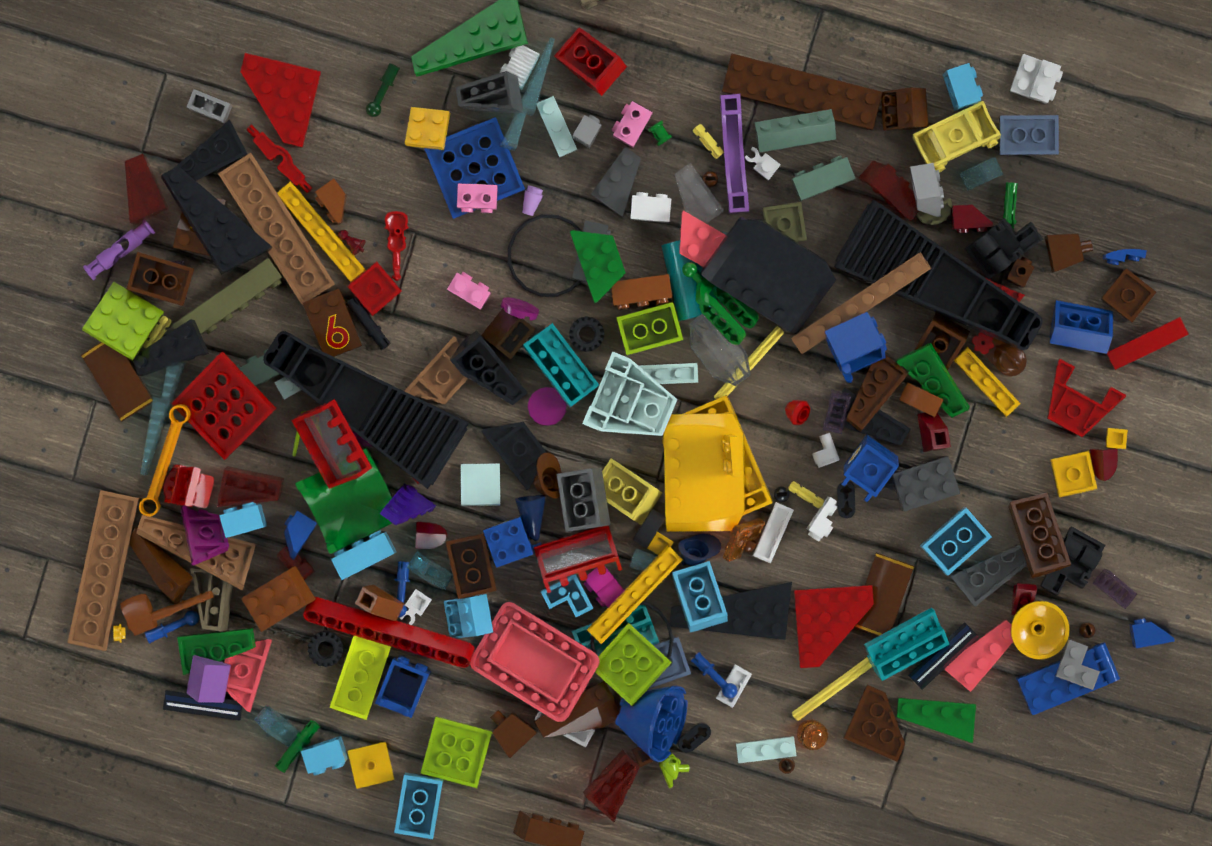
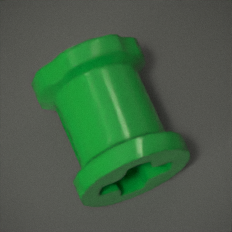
M663 121L648 129V132H651L657 140L658 146L672 138V135L668 134L664 128Z

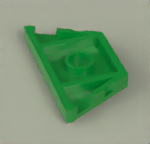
M572 230L570 234L593 301L597 303L626 273L612 235Z

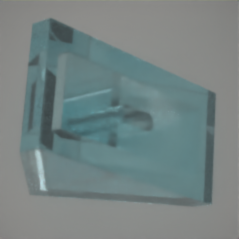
M996 157L961 172L960 175L967 191L1002 176L1003 172Z

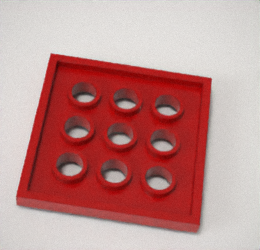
M221 352L171 403L173 406L183 404L189 408L191 415L188 422L224 460L277 409L224 352ZM219 375L225 376L226 384H222L219 381ZM207 387H210V388L213 389V391H214V396H213V397H212V396H209V395L207 394V392H206ZM233 389H236V390L239 391V393H240V397H239V398H235V397L233 396V394H232V390H233ZM195 400H199L201 402V409L195 407ZM221 401L227 404V411L221 409ZM246 403L253 406L252 413L246 410ZM176 408L186 418V411L183 408ZM208 414H212L215 417V423H211L208 420ZM234 416H238L241 419L240 425L234 423ZM222 428L228 431V437H224L221 434Z

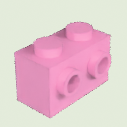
M633 101L630 105L626 104L621 112L624 115L621 122L616 121L611 130L614 132L613 137L634 148L653 112Z
M458 184L457 208H460L461 212L471 213L473 209H481V213H492L493 210H497L498 186Z
M464 272L461 275L456 273L447 290L482 310L491 295L488 291L489 287L481 282L478 285L471 281L473 277Z

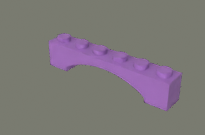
M740 94L721 95L720 110L728 213H748L749 202L744 162Z

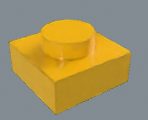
M1107 428L1105 447L1126 449L1128 430Z
M657 532L647 549L659 555L667 546L671 547L674 542Z

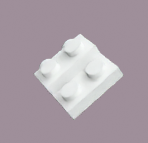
M1023 54L1010 92L1047 104L1049 100L1053 101L1056 90L1053 89L1055 82L1059 83L1063 71H1060L1061 66Z
M827 496L822 507L806 528L810 531L808 535L817 541H820L823 536L827 537L833 529L831 526L833 522L826 517L828 515L832 516L837 509L835 505L836 500Z

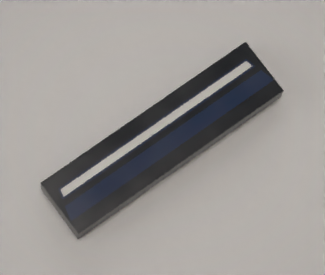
M964 622L947 638L949 641L948 646L929 655L908 676L923 690L979 636Z
M165 690L163 710L239 721L241 720L243 708L234 699L225 698L223 703L197 702L186 692Z

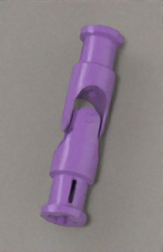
M144 219L140 226L134 230L131 229L113 243L111 248L102 251L89 265H84V270L92 280H95L98 274L111 268L119 258L125 257L141 245L145 238L150 234L154 235L156 232L147 220ZM129 241L127 250L120 243Z

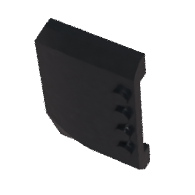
M739 217L701 270V275L709 282L794 334L799 332L836 281L825 259L762 219L751 220L744 219V217Z

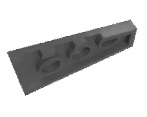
M1019 544L950 577L972 605L976 607L1026 567L1027 563Z

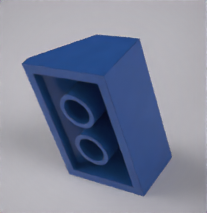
M1056 300L1050 328V343L1107 354L1113 338V311Z

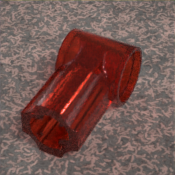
M287 546L276 555L288 569L296 566L304 581L315 572L313 567L304 558L302 559L299 554H297L294 560L291 559Z

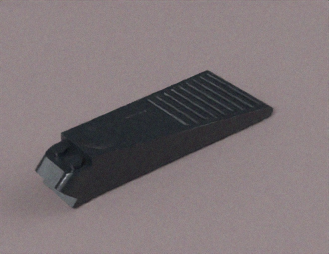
M874 199L870 204H867L837 256L834 268L873 284L921 252L931 269L895 292V295L996 340H1001L1020 350H1027L1042 326L1043 320L1038 315V312L1018 302Z
M281 331L277 334L263 357L265 365L284 376L319 405L326 404L335 399L351 430L427 489L435 483L468 430V422L324 353L286 331Z

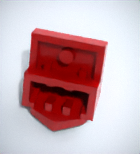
M173 464V468L166 475L162 486L165 497L164 502L185 507L207 508L214 484V477L200 473V468Z

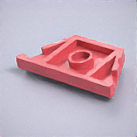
M683 210L681 213L679 254L704 267L726 235Z
M271 639L256 641L255 648L229 657L224 661V663L231 665L226 692L247 712H251L272 643Z

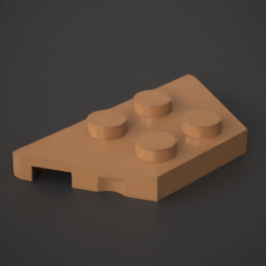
M455 336L407 387L405 392L416 397L446 404L469 378L463 376L450 361V358L459 346Z

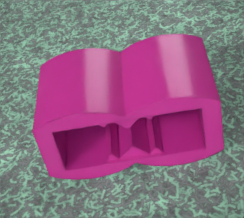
M595 568L587 575L588 578L584 583L590 592L595 591L598 595L596 600L602 607H609L625 591L607 568L604 575H600L598 569Z

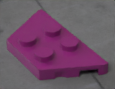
M181 506L192 565L199 564L228 551V538L225 537L219 515L208 513L202 509L195 511Z

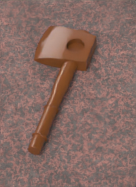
M208 591L154 611L147 594H140L120 603V606L127 621L128 629L136 636L158 627L157 620L173 615L198 603L205 602L214 596L212 591Z

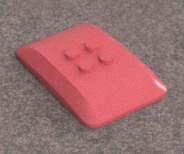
M512 602L504 603L492 621L493 633L485 634L473 653L470 663L471 668L557 722L565 721L599 666L598 655Z

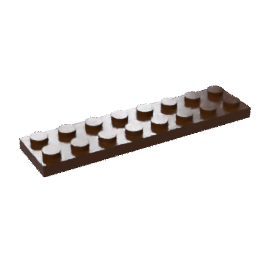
M732 53L722 88L724 93L740 94V97L803 113L832 109L835 121L869 130L874 128L882 91Z

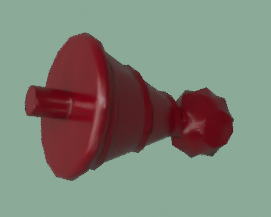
M347 230L339 231L338 238L346 240L352 255H356L360 251L364 252L365 240L348 236Z

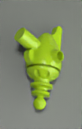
M672 753L667 759L659 762L669 788L673 787V780L677 779L679 772H689L690 769L688 764H681L680 759L676 758Z

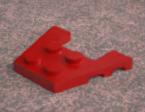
M1058 359L1047 419L1079 437H1083L1107 413L1115 408L1126 397V394L1110 387L1101 404L1066 385L1075 366L1062 359Z

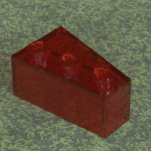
M141 154L126 160L125 171L130 223H138L168 210L146 155Z
M873 160L858 178L862 182L868 183L873 188L872 191L876 194L878 193L904 219L911 221L919 210H917L914 192L908 187L910 183L903 177L899 178L895 174L896 170L891 165H884Z
M227 466L223 472L217 507L241 505L251 502L278 501L281 497L284 478Z
M622 749L583 791L585 797L611 821L615 822L616 815L623 805L624 798L640 766Z

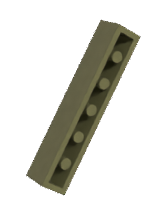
M267 258L175 322L172 326L176 329L192 319L195 320L201 335L205 332L210 334L217 329L216 325L221 321L226 323L234 317L232 315L237 310L241 312L249 307L248 302L253 299L257 301L266 295L264 291L271 287L273 290L278 287L283 277L271 259Z

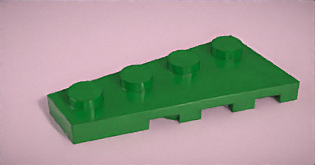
M931 343L897 358L896 362L908 371V374L922 385L925 391L943 399L940 407L951 418L969 410L970 406Z
M253 628L177 637L183 675L190 673L194 655L220 662L256 647Z
M898 698L897 718L973 743L976 704Z

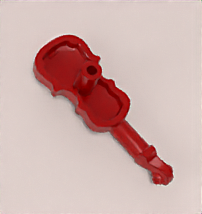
M393 211L385 216L384 229L389 232L387 248L392 252V268L394 272L392 278L395 281H399L401 279L400 252L406 248L404 230L409 227L407 226V215L400 211Z

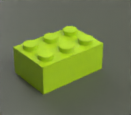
M673 302L616 317L626 356L683 341Z

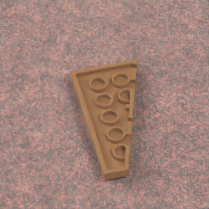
M145 515L141 516L136 534L191 563L184 525ZM228 537V551L196 564V566L243 591L256 544Z

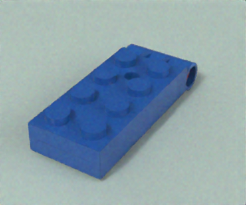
M1105 642L1088 648L1082 665L1100 672L1093 690L1056 677L1055 675L1061 660L1016 678L1031 715L1043 712L1120 679Z

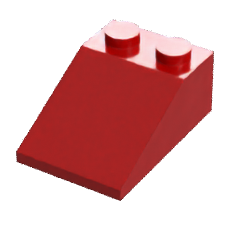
M580 27L554 55L559 62L601 96L627 68L620 56Z

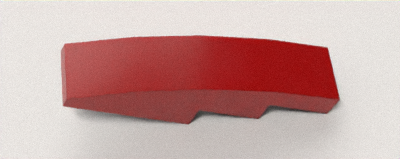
M1181 317L1108 351L1107 355L1116 370L1189 335Z

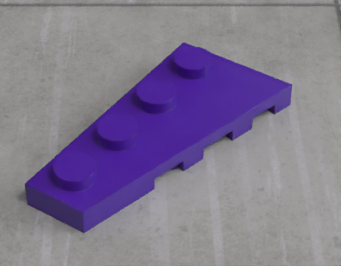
M404 483L383 508L380 515L394 525H398L408 521L409 518H416L419 514L422 516L427 511L429 513L432 512L436 505L419 494L413 486Z

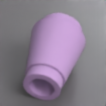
M528 185L524 193L522 213L534 215L543 197L542 189Z

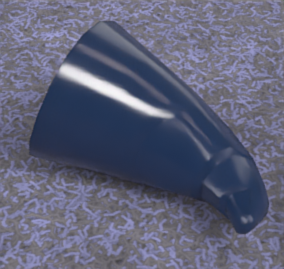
M545 495L515 498L526 531L534 541L540 539Z

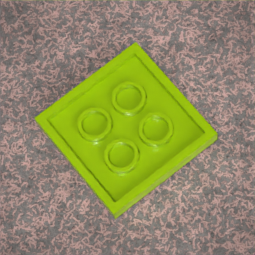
M113 282L83 326L82 331L133 361L163 316L164 311Z
M628 623L598 656L600 663L595 673L633 706L672 662Z
M436 716L421 774L477 788L492 731Z

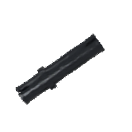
M356 297L346 303L368 332L369 338L372 337L381 351L391 344L381 331L380 325L377 326Z

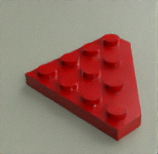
M245 53L240 72L283 143L303 148L321 71Z
M873 585L794 590L800 668L820 667L874 605Z

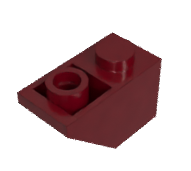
M955 205L951 208L952 230H957V233H969V229H976V232H987L988 228L993 227V223L973 205Z
M927 413L917 414L923 452L950 448L948 427L938 413L935 417Z

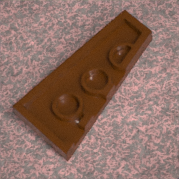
M887 355L886 358L871 364L846 421L861 432L907 377L908 372Z

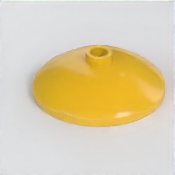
M1034 601L1024 605L1015 614L1011 624V637L1016 648L1027 657L1033 659L1050 658L1060 652L1065 646L1069 637V622L1064 612L1058 606L1047 601ZM1039 624L1040 630L1035 631L1034 627Z

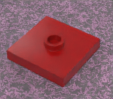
M377 261L347 286L372 316L402 292Z

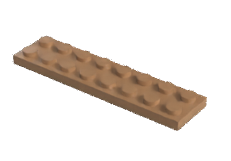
M249 153L218 173L254 231L272 246L268 253L302 305L303 302L319 296L336 285L252 153Z
M100 490L68 643L107 651L140 498Z

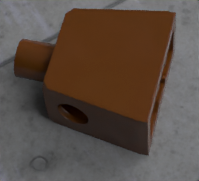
M1079 234L1044 236L1052 273L1084 261L1083 253L1093 251L1091 240L1080 242Z
M497 710L490 717L497 725L492 733L509 758L537 733L535 728L513 712L505 717Z

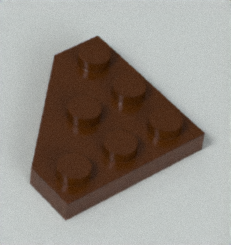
M867 684L843 738L898 762L905 742L885 692Z

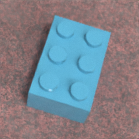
M963 507L920 546L942 572L948 576L992 536L966 507Z
M379 530L369 535L370 540L364 542L361 539L351 544L352 549L347 551L346 548H343L334 553L335 557L331 560L341 580L396 553L387 532L382 533Z
M710 561L672 572L673 582L690 633L728 621V615Z
M405 772L394 833L428 839L434 838L443 779Z

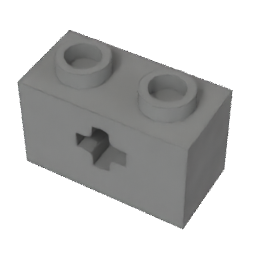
M193 89L187 108L225 124L232 105Z
M584 115L573 134V139L590 149L601 130L600 120L592 115H589V117Z

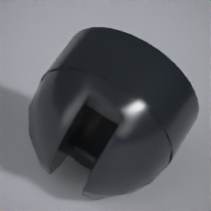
M778 487L774 491V498L779 502L787 501L790 496L789 490L786 487ZM787 492V496L777 497V493Z

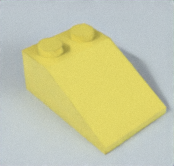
M611 458L602 471L607 503L642 525L663 492Z

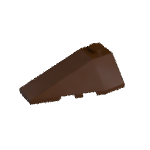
M136 527L131 534L130 546L161 592L174 604L179 603L193 577L157 544L136 534L138 528Z
M605 681L582 693L565 721L557 722L543 715L535 720L534 723L542 737L549 738L603 728L616 721L619 711L612 693Z

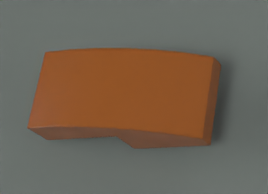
M910 383L906 384L899 398L900 401L933 417L936 416L943 402V399Z

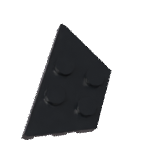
M524 422L483 429V434L524 488L528 490L537 474L536 464L538 458L543 453H547Z

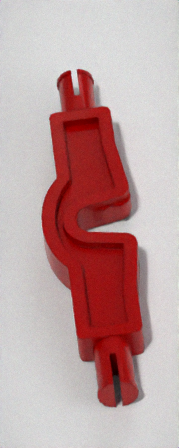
M250 125V128H247L246 131L254 137L253 142L261 149L267 159L272 161L277 156H282L283 161L277 166V169L289 178L295 186L299 185L306 193H309V190H312L313 187L305 181L306 176L293 164L290 153L283 147L275 145L264 132L260 133L253 125Z

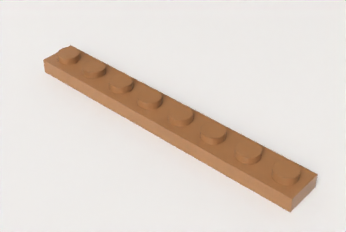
M921 252L793 336L791 338L801 354L805 353L826 339V330L867 312L930 270V265Z

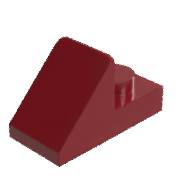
M1017 583V585L1013 586L1011 615H1015L1024 605L1035 601L1037 585Z

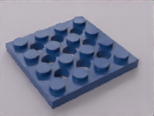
M496 117L446 137L444 150L424 148L453 219L469 213L461 212V209L457 208L458 184H477L479 181H485L487 185H497V201L525 190ZM484 137L491 140V145L488 148L480 146V140ZM464 145H470L473 148V152L468 156L464 155L461 151ZM447 152H452L455 155V159L451 163H447L443 159L444 154ZM491 155L498 158V163L495 166L487 164V158ZM472 163L480 165V171L476 174L469 171V166ZM454 170H459L462 173V178L459 181H454L451 178V173ZM502 173L505 175L506 180L503 184H497L494 181L496 174Z

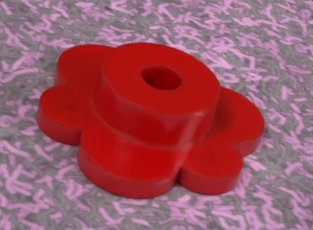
M981 332L978 336L972 338V343L975 345L974 350L980 351L982 354H987L989 349L994 347L993 338Z

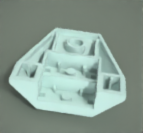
M612 351L605 368V374L582 424L602 432L663 436L677 399L630 358Z

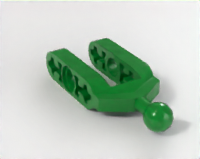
M692 262L685 263L682 267V272L686 277H692L697 283L696 302L700 305L701 312L731 344L739 345L746 337L745 330L709 293L712 291L718 300L746 328H753L758 322L759 316L757 312L709 282L705 277L702 278L697 272L696 264Z

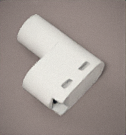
M827 433L819 436L823 450L812 453L818 468L840 460L831 434Z

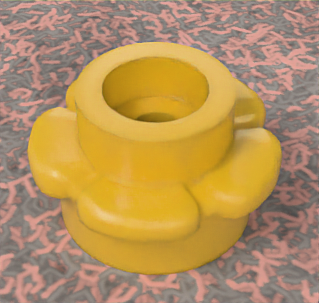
M121 624L113 626L114 641L122 643V639H126V628L122 627Z

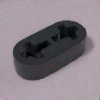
M850 482L846 484L848 488H851V492L847 494L848 499H844V493L840 492V489L844 488L841 483L837 486V511L842 518L846 519L851 518L856 510L855 489ZM845 501H848V507L852 508L848 515L841 512V508L845 507Z
M703 722L698 723L683 734L678 741L680 750L689 753L706 741L711 735L709 725ZM699 727L707 728L705 731L706 736L700 735L697 738L695 737L699 732ZM693 737L694 740L690 743L691 747L689 749L688 747L683 748L682 740L686 739L688 741Z

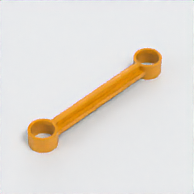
M183 404L172 407L169 412L171 424L148 495L139 504V510L145 516H154L160 510L161 504L158 500L182 425L190 419L191 415L189 408ZM183 408L186 411L185 420L182 422L177 421L173 415L174 409ZM153 500L156 504V510L153 513L146 512L143 506L144 501Z

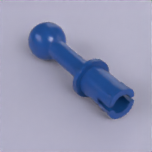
M398 561L397 579H395V581H398L397 599L404 603L406 582H410L408 580L410 562ZM405 604L398 618L403 617L406 611H408Z
M190 610L185 613L183 618L165 626L160 623V626L144 633L150 644L162 637L167 638L166 633L182 626L196 625L200 617L196 611Z
M700 652L694 656L695 659L693 658L691 662L703 672V676L708 674L722 688V693L726 698L731 699L737 695L738 689L736 685L727 683L713 669L715 666L713 663L711 664Z

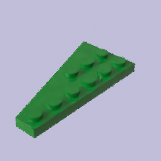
M498 0L411 56L415 75L418 77L528 44L518 0Z

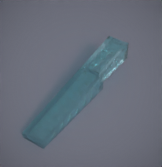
M550 37L521 98L523 113L514 114L499 147L513 151L517 149L526 114L533 116L535 113L555 38Z
M179 362L177 365L167 366L162 397H153L140 475H148L186 363Z

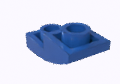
M1117 250L1103 255L1102 259L1107 260V263L1112 265H1119V262H1125L1126 256H1128V260L1139 262L1140 259L1146 257L1147 250Z

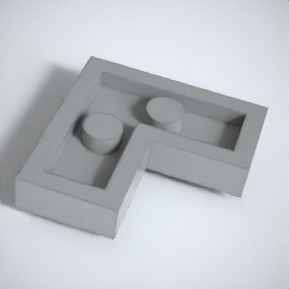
M1068 640L1055 676L1093 690L1100 672L1082 665L1088 646Z

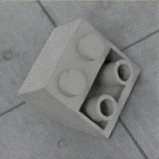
M934 163L911 166L910 177L917 210L940 217L941 209L944 208V193L942 186L939 184V170H935Z

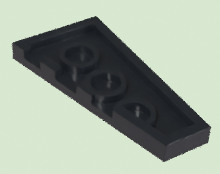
M229 119L218 131L214 132L210 138L198 146L194 152L182 160L176 167L179 166L195 181H198L245 157L248 153Z
M190 319L138 353L132 363L137 375L145 376L162 370L164 367L174 366L179 362L189 361L200 355H207L209 352L195 320Z
M844 388L824 421L860 432L846 421L857 395ZM879 409L860 433L901 445L911 429Z

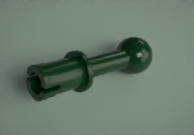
M389 63L383 77L379 79L382 81V84L374 101L366 106V112L369 116L377 117L381 113L380 104L389 85L394 86L393 82L400 67Z

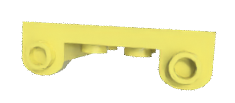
M981 101L914 133L913 140L925 164L934 163L935 170H939L940 173L946 169L945 165H947L948 161L980 146H987V148L996 146L1001 134L994 125L984 101Z

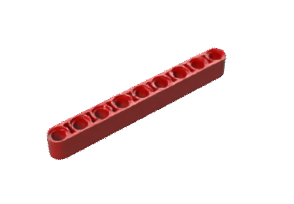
M315 597L316 600L307 604L303 613L304 619L308 622L462 668L470 665L474 653V646L469 642L403 622L393 621L319 597Z

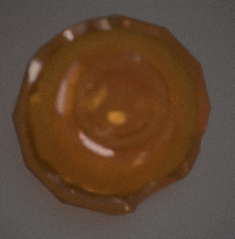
M805 720L798 727L797 738L803 747L809 750H819L826 745L828 732L826 727L817 720Z

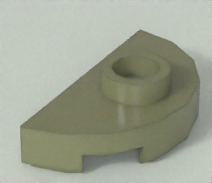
M951 198L943 201L944 208L941 209L940 217L922 211L914 214L924 224H940L948 218L951 212Z

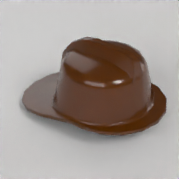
M993 338L994 347L985 354L988 360L1006 376L1012 377L1022 373L1027 363L1023 350Z
M543 453L538 458L536 464L535 488L542 495L553 499L560 498L557 474L562 473L560 464L553 454Z

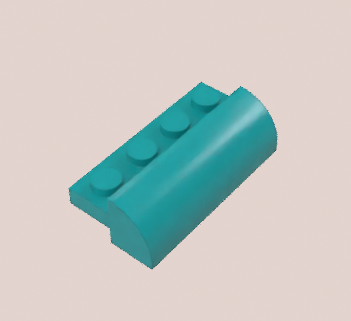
M679 240L661 245L670 278L678 320L683 321L704 316L699 308L700 305L696 302L697 283L692 277H686L683 274L682 267L685 263L692 262L696 264L697 272L700 275L703 267L679 254ZM711 291V292L709 293V295H711L712 297H714V298L717 300L716 296H715L714 293Z
M553 323L522 345L569 408L599 386L598 382Z
M639 605L602 644L594 639V646L598 656L628 623L651 644L660 643L646 605ZM592 624L573 630L572 633L575 641L592 650L590 645L591 634L587 631Z
M931 607L865 643L864 646L872 668L881 681L948 646L949 641L944 629L940 626L935 610Z

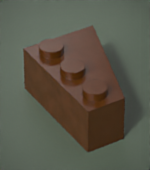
M520 810L513 833L524 841L544 846H581L585 831L579 828L577 823L568 822V824H565L557 818L550 817L548 819L537 813L531 814Z

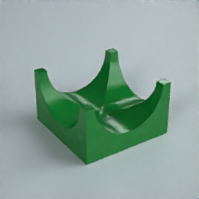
M369 448L364 449L363 452L370 462L372 469L359 478L329 489L319 472L295 483L320 527L330 554L392 524L380 513L393 496ZM345 459L337 463L343 474L359 469L356 461L348 463Z

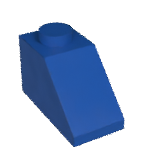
M299 511L294 516L290 515L284 524L287 526L284 535L290 558L293 560L317 525L315 521Z
M1145 618L1135 619L1134 623L1129 624L1134 648L1175 642L1174 637L1154 623L1146 621Z

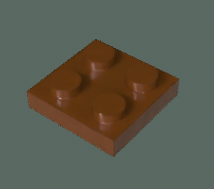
M1125 268L1101 299L1132 323L1156 294V291Z

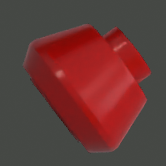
M803 400L789 402L785 407L786 416L793 425L803 424L810 414L809 403Z

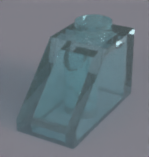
M418 551L407 566L409 570L420 578L442 590L446 589L453 578L451 571Z
M268 705L254 719L266 733L288 747L297 738L298 732L301 733L298 728Z

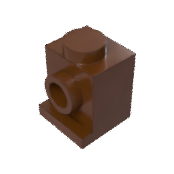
M1025 257L1015 260L1005 280L1020 288H1024L1034 269V266L1031 265L1032 261ZM1019 268H1024L1025 273L1023 275L1018 273Z

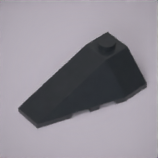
M477 330L461 342L450 358V361L463 376L491 391L511 405H514L528 393Z

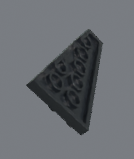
M179 166L161 175V179L221 275L272 249L269 243Z
M792 582L721 596L728 615V621L701 630L786 640ZM682 606L671 607L670 626L689 629Z

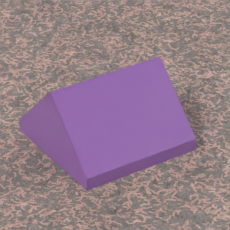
M194 655L186 693L197 702L223 703L231 665Z

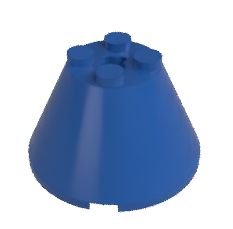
M677 685L649 689L633 706L621 698V710L615 724L653 761L662 762L669 757L671 746L673 744L677 745L687 715L688 701L684 699L683 695L686 694V691L683 687Z

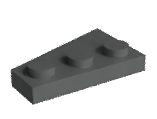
M625 147L591 193L593 197L621 217H623L641 158Z

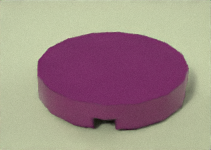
M505 297L500 305L506 313L520 319H525V316L530 317L529 320H535L539 314L538 308L516 298Z
M540 388L529 399V414L540 425L549 426L556 424L562 420L566 413V402L555 388Z

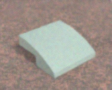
M461 464V506H500V464Z

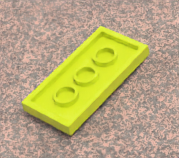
M353 636L329 708L367 720L391 646Z

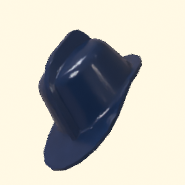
M702 533L680 541L678 549L683 559L681 561L682 565H698L704 563L708 558L717 555L721 550L719 539L713 535Z

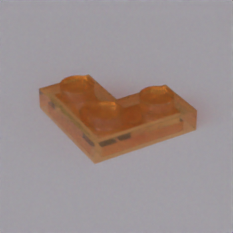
M758 518L734 526L731 531L730 540L725 546L723 558L727 562L741 558L746 542L760 537L765 522Z

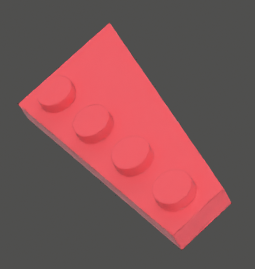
M1004 620L983 637L973 642L944 670L971 692L1013 643L1011 623Z

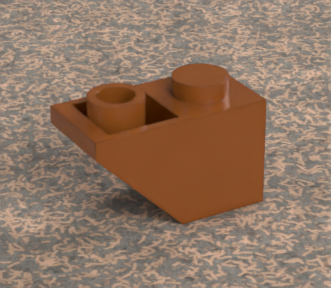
M333 178L315 191L317 194L315 199L321 207L325 206L328 209L327 216L332 223L337 222L340 225L343 222L347 195Z
M374 584L362 587L355 602L356 605L367 612L393 621H397L404 606L403 602Z

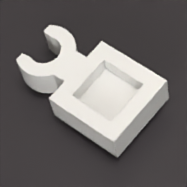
M752 147L751 151L755 153V157L749 158L746 155L744 158L747 162H754L756 165L753 169L769 181L780 164L766 153L761 157L759 151Z
M415 589L405 604L409 608L405 615L411 617L409 625L414 623L415 614L417 613L421 616L432 600L417 589Z

